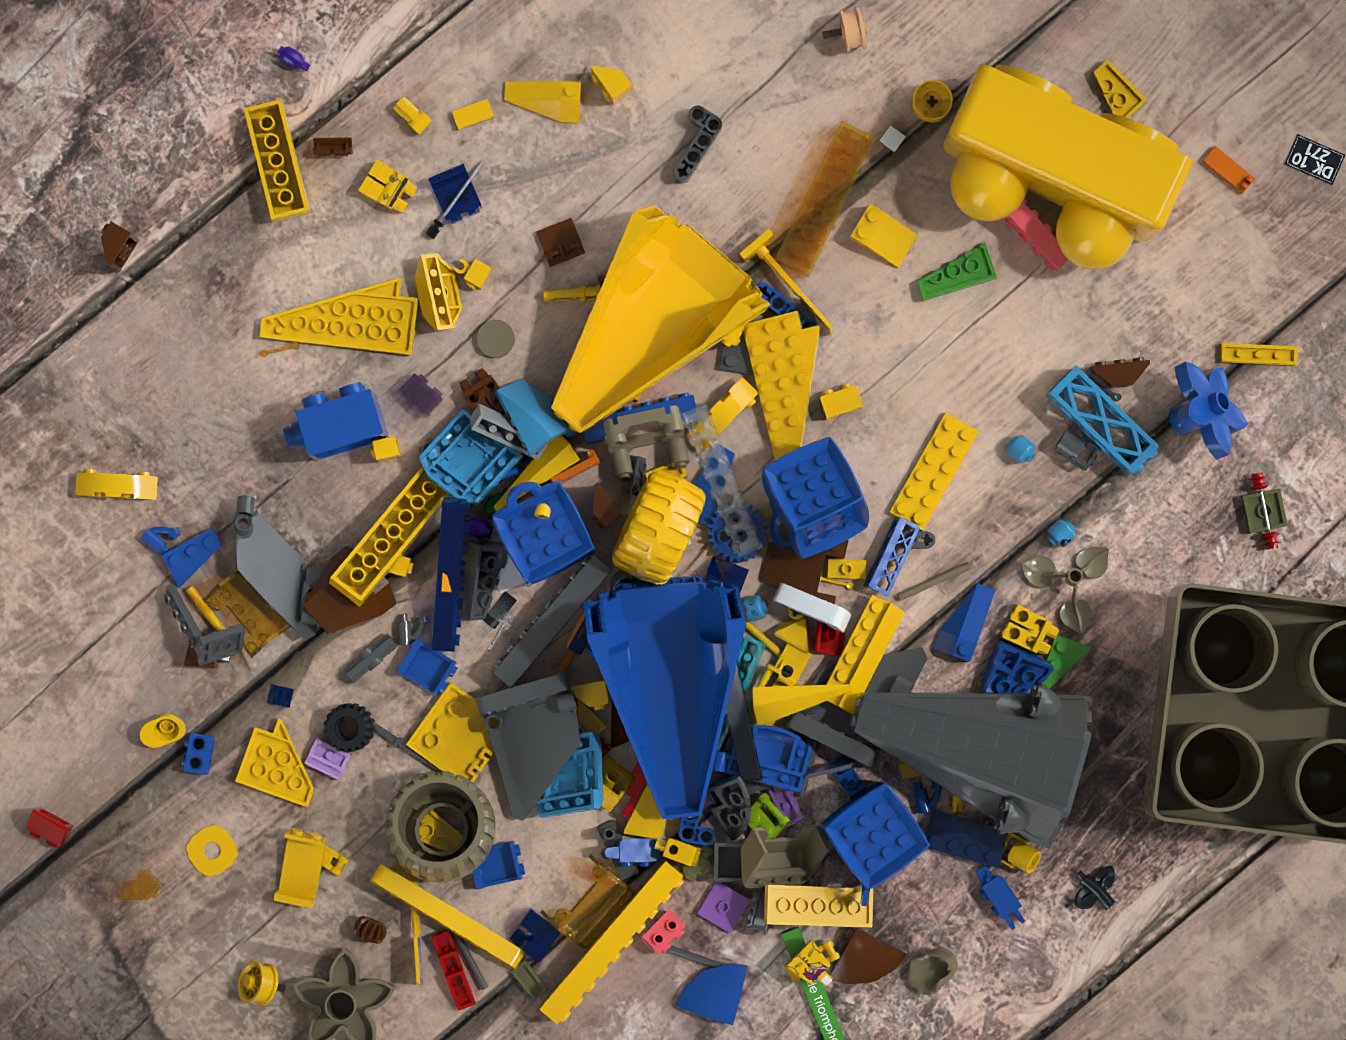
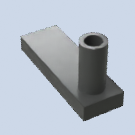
M614 820L597 828L606 848L614 847L618 840L623 839ZM612 859L621 880L639 873L635 863H633L632 867H621V863H615V859Z

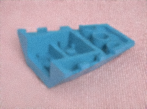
M520 379L495 391L505 413H509L511 417L510 422L512 426L517 428L521 443H525L528 456L542 451L549 441L563 434L566 438H569L579 433L573 431L568 426L569 423L567 421L559 419L554 414L555 411L551 408L553 401L525 380Z

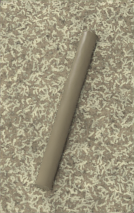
M968 562L899 593L898 597L900 601L970 570Z

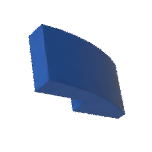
M843 754L842 756H840L828 765L841 763L848 760ZM853 767L833 772L850 799L867 789Z

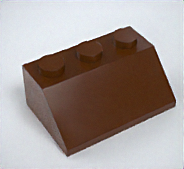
M111 221L103 227L101 240L107 264L120 272L138 244L139 239Z
M596 483L594 485L592 511L594 517L592 519L600 528L604 526L607 529L623 515V511L602 487Z

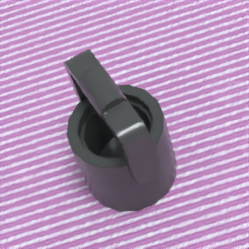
M1066 430L1055 446L1054 451L1067 458L1073 465L1086 471L1095 462L1098 447ZM1084 446L1093 451L1088 456L1086 464L1077 459Z

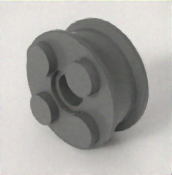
M761 890L755 893L754 905L750 909L747 919V927L749 931L753 929L762 931L766 936L771 924H764L765 894Z

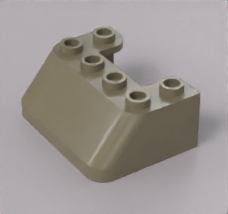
M805 824L800 827L795 837L775 839L766 838L768 832L765 828H753L741 846L742 882L745 888H762L765 885L790 886L806 883L830 849L819 825Z

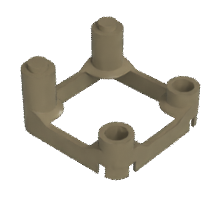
M669 406L671 412L669 414H666L665 407L618 416V424L613 425L612 418L603 422L615 478L619 479V481H625L633 475L629 455L631 450L658 443L667 445L672 467L676 469L687 467L690 460L684 436L682 417L678 406ZM652 422H659L661 426H664V429L630 437L625 435L628 432V428Z

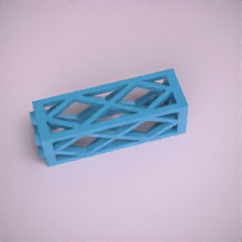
M1077 365L1047 393L1046 397L1127 476L1138 474L1145 467L1143 463L1152 460L1157 455L1158 451L1156 449L1159 445ZM1075 378L1081 385L1070 382ZM1062 390L1064 393L1065 401L1059 396ZM1073 392L1090 395L1096 415L1077 411ZM1104 407H1105L1117 420L1106 418L1105 411H1104ZM1086 421L1098 424L1101 436ZM1109 427L1127 431L1131 450L1113 446ZM1122 456L1129 457L1132 459L1129 462H1127Z

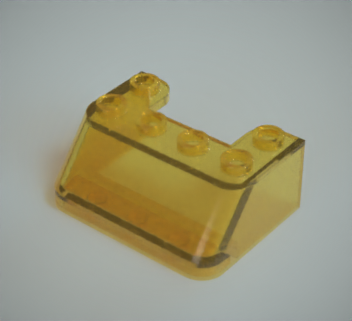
M238 570L218 583L203 598L208 607L214 611H220L227 607L244 626L250 636L244 640L243 647L251 658L265 650L291 628Z

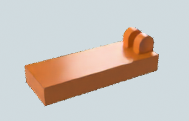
M1216 146L1202 161L1241 194L1255 180L1251 174Z
M590 449L587 453L589 456L587 460L552 477L551 481L562 480L564 483L600 464L595 451Z

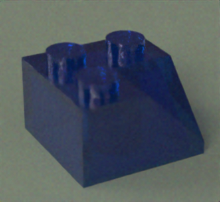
M713 557L704 582L709 583L710 580L723 583V587L737 586L739 592H741L749 569Z
M531 907L509 939L540 963L563 929Z

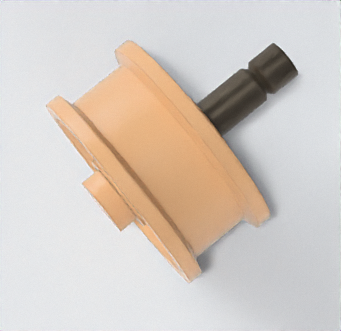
M856 7L855 11L845 13L843 10H840V28L822 32L823 39L842 36L846 52H850V49L857 47L866 49L865 33H867L865 21L863 22L859 7Z

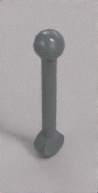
M1093 381L1101 390L1113 396L1115 401L1121 400V394H1115Z

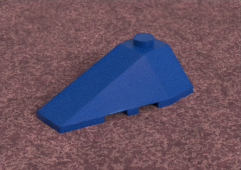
M977 583L941 627L933 649L970 662L995 590Z

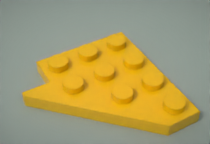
M278 718L273 733L255 727L235 782L309 807L315 788L283 720Z

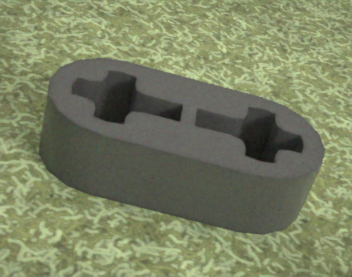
M904 531V537L906 536V534H909V536H911L913 531ZM918 531L916 541L913 542L911 548H931L935 544V536L928 531ZM925 535H928L932 542H929L928 546H926L924 542H918V538H924Z

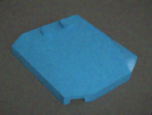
M462 409L419 456V460L427 478L456 501L479 505L521 459L522 454L505 444L472 430L469 419L471 415Z
M596 732L579 734L580 745L536 804L540 812L538 814L539 817L549 818L600 808L603 802L602 743Z

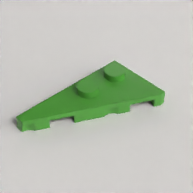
M1057 635L1053 640L1046 660L1054 665L1052 672L1043 682L1046 684V687L1050 689L1091 647Z

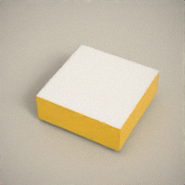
M890 125L879 142L895 153L906 136Z

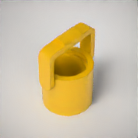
M1008 833L1003 853H1005L1011 837L1019 841L1010 850L1008 862L1002 858L1000 862L1013 869L1016 866L1028 874L1033 872L1040 861L1041 852L1027 845V840L1014 833Z

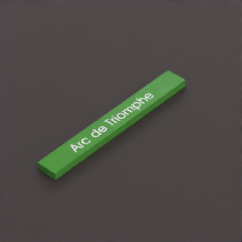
M797 927L781 934L792 959L806 945L800 928ZM800 978L824 1040H845L823 984L817 979L811 985Z

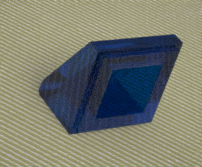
M271 684L267 702L290 708L294 689Z

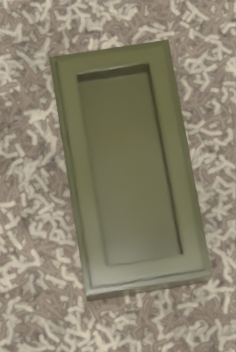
M526 959L517 966L516 970L512 969L510 971L533 1002L549 990Z

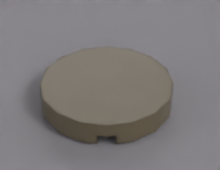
M490 320L484 323L477 333L479 349L491 358H501L507 355L515 343V335L512 328L501 320Z

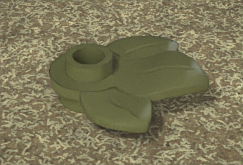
M705 845L697 846L702 849L696 866H688L681 863L683 865V874L687 879L694 881L697 874L710 875L713 873L712 866L708 860L714 853L712 848Z

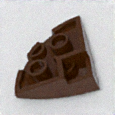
M856 927L830 976L833 980L846 984L871 983L894 971L907 953Z

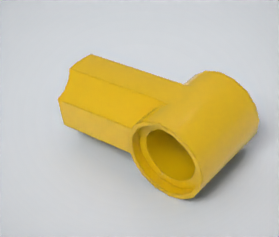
M405 97L400 99L393 108L418 135L432 122L422 110H418Z

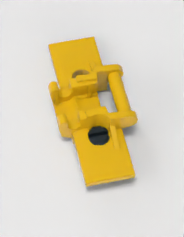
M787 643L776 665L766 664L767 668L756 687H765L773 671L779 674L773 686H802L797 681L812 654L809 652L807 654ZM752 707L749 712L751 725H757L754 707ZM772 721V722L767 723V724H765V725H767V726H773L774 723H775V721Z

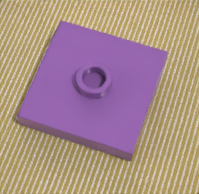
M715 882L697 914L731 933L750 899L721 882Z

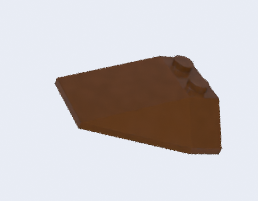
M345 546L331 558L303 604V607L328 635L382 616L396 604L391 586L385 577L360 607L329 584L330 577L354 550L348 546Z

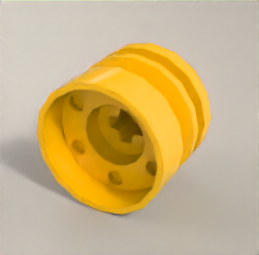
M925 81L914 91L912 99L913 111L924 122H939L951 110L952 93L948 86L941 81ZM931 97L934 99V101H937V103L934 104V107H930V104L926 102L929 101Z

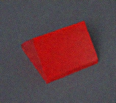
M817 620L813 652L840 655L844 646L845 631L844 633L837 631Z

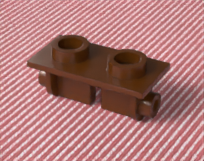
M352 137L313 138V155H317V157L330 156L331 154L348 157V155L353 154Z

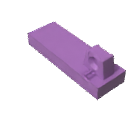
M776 787L767 788L775 806L784 816L791 820L786 828H790L805 819L792 792Z

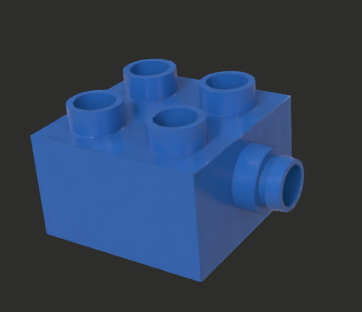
M361 382L339 388L341 398L329 401L328 396L325 397L324 393L302 399L304 409L295 411L298 421L291 422V426L283 428L288 447L298 446V448L306 446L308 456L317 461L373 444L372 441L389 437L377 395L371 389L366 390L365 385H362Z

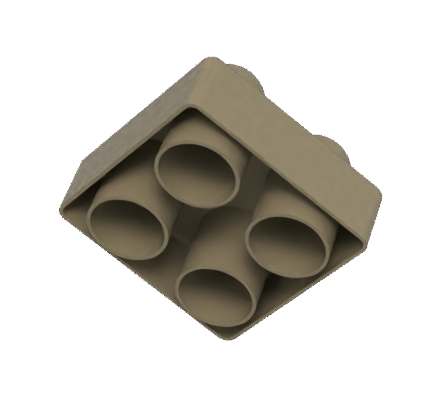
M1194 583L1178 585L1170 590L1167 600L1143 798V808L1147 815L1168 822L1346 844V603Z

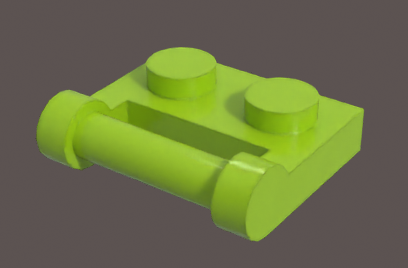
M764 793L751 807V818L748 825L752 829L756 827L765 828L768 832L766 838L775 839L790 824L791 820L784 816L770 801L769 795ZM764 805L779 821L777 826L761 809Z

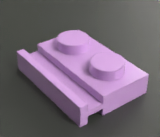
M316 738L305 764L340 780L352 754L337 751L336 747H331L329 743Z

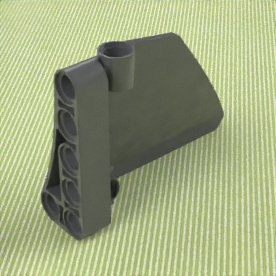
M566 672L475 698L480 716L484 717L485 727L489 731L513 817L521 821L527 818L580 745L576 710L578 705ZM493 717L499 721L497 728L490 726L489 721Z

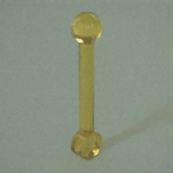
M294 342L292 345L268 351L261 350L260 355L267 357L268 354L292 348L296 350L299 348V343Z

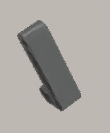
M699 105L693 106L689 111L690 122L700 128V130L675 167L674 178L679 183H686L690 180L722 130L721 119ZM695 111H700L703 117L696 120L692 117V114ZM715 121L719 124V127L716 130H711L708 124ZM705 137L709 143L706 146H701L698 144V139ZM695 153L698 155V160L690 162L687 158L688 155ZM683 162L688 165L686 170L687 176L679 177L678 171L682 172L684 170L685 164Z

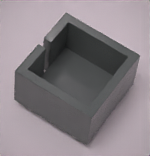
M714 842V882H742L741 846L744 842Z

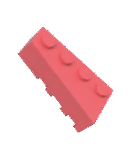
M1024 198L1019 208L1004 218V223L1011 230L1014 228L1019 233L1017 236L1022 242H1028L1032 246L1031 250L1036 256H1042L1046 260L1044 263L1050 270L1053 271L1055 269L1058 271L1068 259L1061 252L1056 235L1052 234L1054 232L1052 227L1047 222L1039 220V213L1034 208H1028L1025 205L1028 201Z

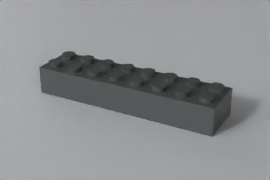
M593 555L592 558L588 556L581 564L583 568L580 572L575 571L570 576L569 580L571 582L568 586L565 587L563 585L558 590L556 600L554 602L550 600L543 608L546 610L542 616L537 615L531 622L532 628L529 631L525 629L518 637L520 639L517 645L512 644L505 652L508 654L504 660L500 658L493 666L495 669L493 673L510 688L516 684L583 606V602L589 599L612 572L596 556Z

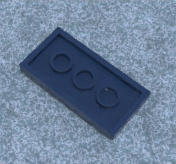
M934 810L926 838L931 843L928 847L929 849L999 868L1008 833L1000 835L997 834L996 829L992 828V826Z

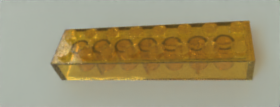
M841 121L775 258L776 262L810 277L876 139L875 136Z

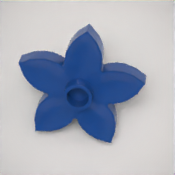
M1189 362L1175 366L1178 385L1187 401L1169 410V419L1173 429L1180 435H1186L1200 429L1203 441L1213 457L1218 460L1227 456L1231 449V434L1244 429L1248 422L1240 409L1228 398L1229 386L1223 367L1203 373L1197 366Z

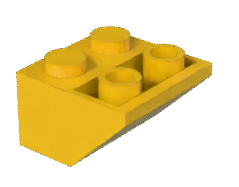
M600 66L591 67V79L597 87L601 86L602 95L608 103L611 101L615 105L633 92L631 83L621 70Z

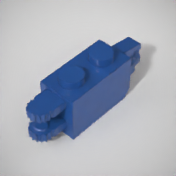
M986 866L978 869L976 874L983 889L980 893L986 901L990 900L993 904L991 910L995 916H1001L1011 930L1015 929V924L1008 917L1011 913L1014 912L1019 922L1024 923L1025 919L1018 910L1022 905L1002 876L994 875Z

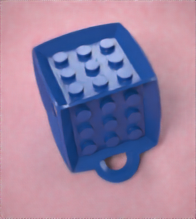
M826 437L797 448L763 468L762 483L774 513L770 522V534L778 546L783 548L792 547L795 553L803 559L835 547L868 527L869 509L850 465L831 437ZM781 521L785 524L790 536L783 537L780 534L779 524Z
M562 480L540 486L535 482L517 484L507 494V505L491 515L500 539L516 569L526 582V587H530L532 584L568 569L598 550L594 546L577 508L562 486ZM532 492L534 494L527 500L517 504V497L521 493ZM545 503L549 506L551 510L549 519L534 516L535 509L539 504Z
M881 779L847 801L819 824V827L823 829L841 859L862 883L860 906L865 907L867 906L869 893L872 888L902 870L931 844L911 813L886 784L884 779Z

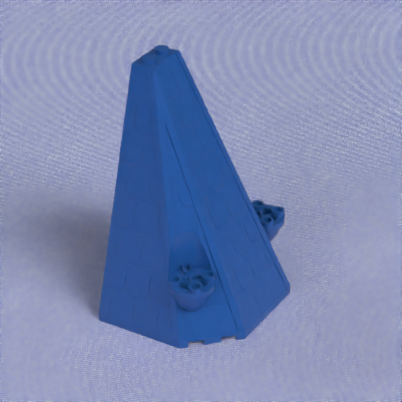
M698 575L673 577L663 585H656L644 580L618 583L615 585L614 591L609 593V590H605L597 595V600L593 602L586 600L583 602L589 643L587 647L588 653L592 656L593 660L597 661L662 818L669 820L679 817L694 818L702 815L746 627L739 588L733 585L730 588H725L722 582L710 580L707 583L702 581V577Z

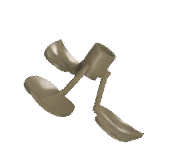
M1090 547L1082 550L1075 560L1076 565L1081 570L1074 568L1067 574L1053 575L1056 570L1055 564L1046 556H1037L1022 564L1024 576L1035 587H1049L1052 578H1065L1066 583L1073 586L1072 602H1067L1061 607L1060 619L1065 626L1077 633H1082L1088 627L1091 619L1089 604L1085 600L1075 601L1078 584L1083 580V572L1091 579L1099 578L1106 572L1109 549Z

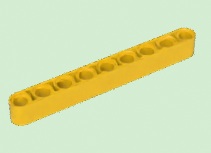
M382 864L378 865L369 880L380 889L512 969L516 970L525 954L519 947Z

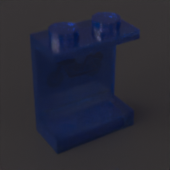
M464 164L429 178L443 213L469 178ZM472 182L468 184L445 217L447 223H457L463 220V216L468 214L469 216L476 215L480 212L479 209L483 208Z

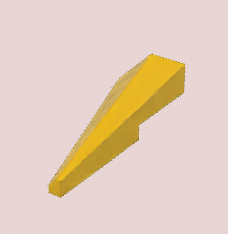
M562 435L547 443L548 445L539 460L534 458L495 504L493 508L496 512L507 505V494L517 484L535 482L541 486L552 477L580 461L571 444ZM523 492V493H521V494L517 497V500L520 499L521 497L525 496L526 494L530 493V492Z
M852 684L753 687V707L757 725H765L772 721H777L785 716L852 692Z

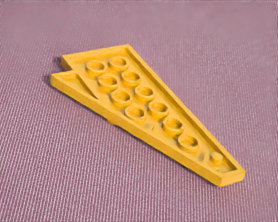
M396 278L264 317L261 320L259 337L412 355L419 298L400 296L402 278Z
M798 311L750 322L743 327L775 460L802 447L820 334V325L802 329Z

